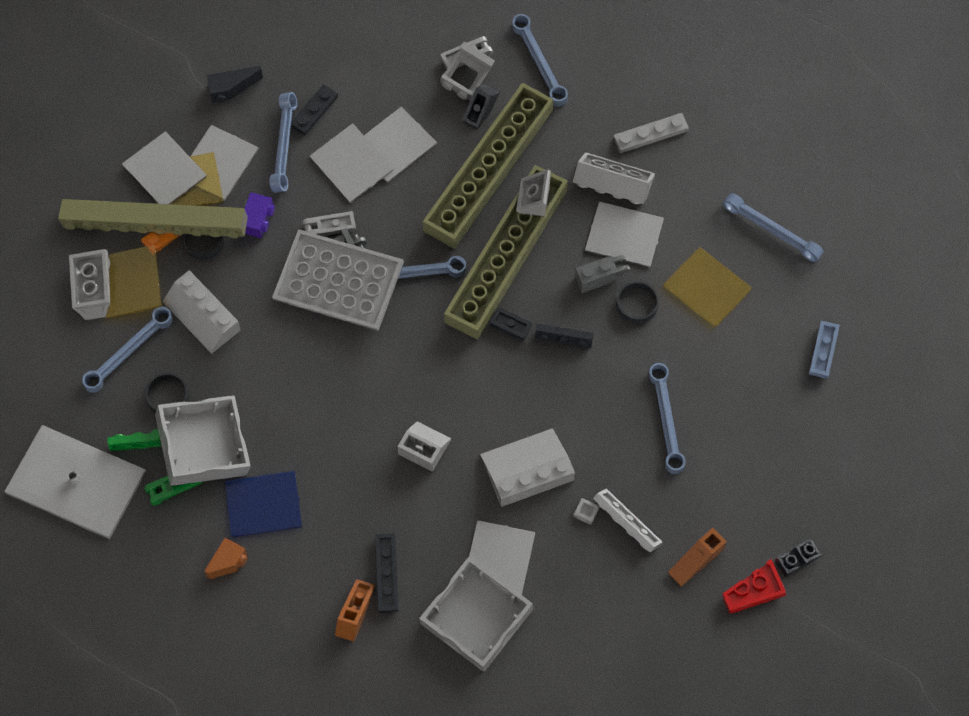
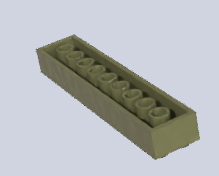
M524 83L519 86L423 220V232L453 249L457 247L552 113L553 99Z
M534 165L528 176L545 171V169ZM553 173L550 174V187L545 216L516 212L519 192L517 193L445 311V324L478 340L566 194L567 180Z

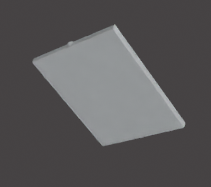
M402 107L364 135L394 169L383 178L387 183L437 145V142Z
M353 123L310 155L314 163L350 203L394 170Z
M211 125L190 156L207 175L195 187L226 201L259 150V147Z
M166 131L122 163L124 168L158 204H172L207 177Z
M599 202L593 224L591 225L585 252L605 257L611 256L612 258L624 255L626 258L625 262L650 268L656 245L659 243L658 238L664 218Z
M477 521L469 556L490 571L501 583L510 586L522 595L535 532L512 528L507 525L503 526Z

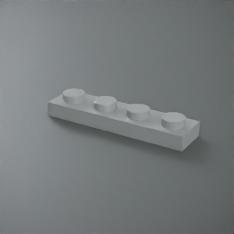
M679 113L615 134L613 139L619 152L624 153L687 132L689 127L683 114Z
M607 489L597 493L593 498L600 508L606 510L615 522L625 528L626 532L640 543L643 549L652 552L663 543Z

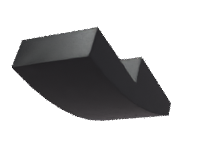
M809 539L795 546L793 550L778 556L775 562L786 577L821 557V553L813 541Z

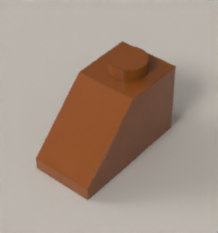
M224 538L204 571L206 577L212 579L237 572L240 566L243 567L248 559L246 549Z

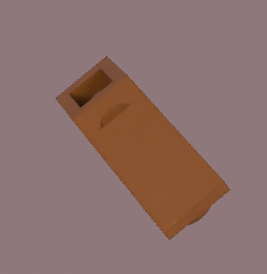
M712 528L668 571V574L682 587L725 549L727 541Z

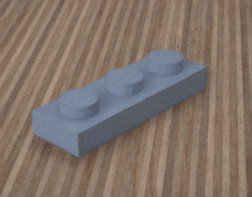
M825 321L820 322L809 375L828 379L840 325Z

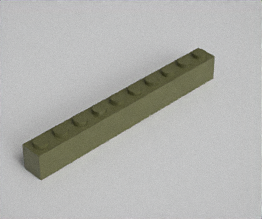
M62 199L58 219L64 228L70 230L82 228L89 231L101 229L102 231L119 230L121 232L137 231L139 233L155 232L157 234L173 233L175 235L192 234L194 236L210 235L212 237L229 236L231 238L245 237L248 216L244 208Z

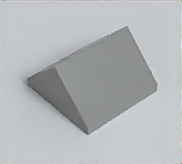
M550 170L521 178L516 212L545 216L550 187Z

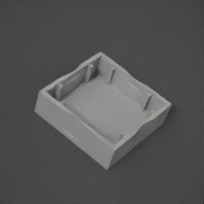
M234 395L210 398L199 402H178L158 405L155 417L170 486L245 476L248 474L250 461L245 440L240 430V417Z
M469 556L451 578L447 588L434 599L419 619L422 626L485 672L533 611V603L510 586L501 583L490 571Z

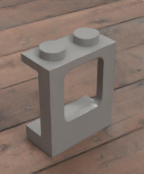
M463 42L446 72L442 75L440 82L447 90L452 89L457 92L460 98L471 100L476 87L481 85L495 60L468 43ZM461 63L478 73L469 90L451 79Z

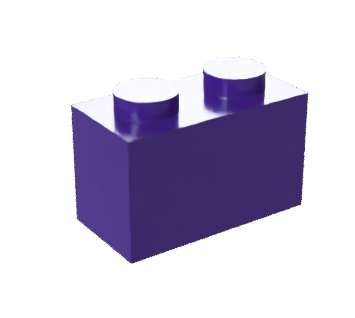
M250 192L244 208L248 216L245 234L262 238L263 233L268 230V220L270 216H273L275 206L273 205L272 198Z

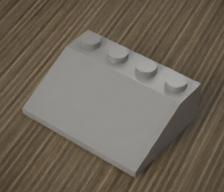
M553 428L480 454L501 507L574 481V469Z

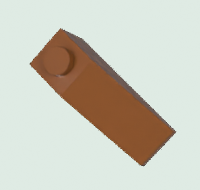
M356 579L337 619L335 636L355 641L375 589L374 584Z

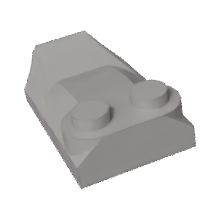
M102 249L69 255L72 309L77 311L84 320L106 317L110 305L109 267L111 262L108 258V251Z

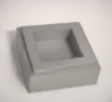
M581 498L573 517L591 525L599 510V505Z

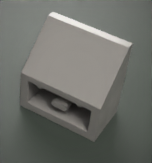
M416 422L406 431L400 441L398 455L433 472L449 445L451 438Z

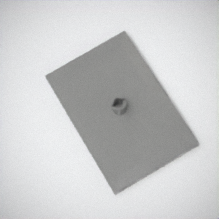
M298 229L272 298L279 302L379 331L404 261L400 258Z
M42 425L4 492L25 503L110 539L142 481L146 470Z

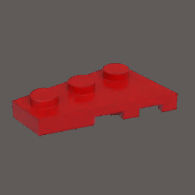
M770 559L763 567L753 571L749 577L739 581L725 591L722 597L729 614L784 597L786 596V590L772 559Z

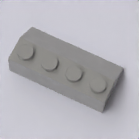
M585 152L578 161L573 183H576L581 188H593L598 193L604 194L606 192L612 194L617 199L625 198L634 204H644L655 173Z
M190 270L174 282L163 300V304L211 354L241 331L238 320Z

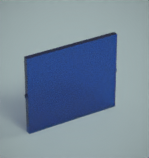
M295 471L225 481L228 503L227 511H229L232 537L302 527L299 505L300 497L298 496Z

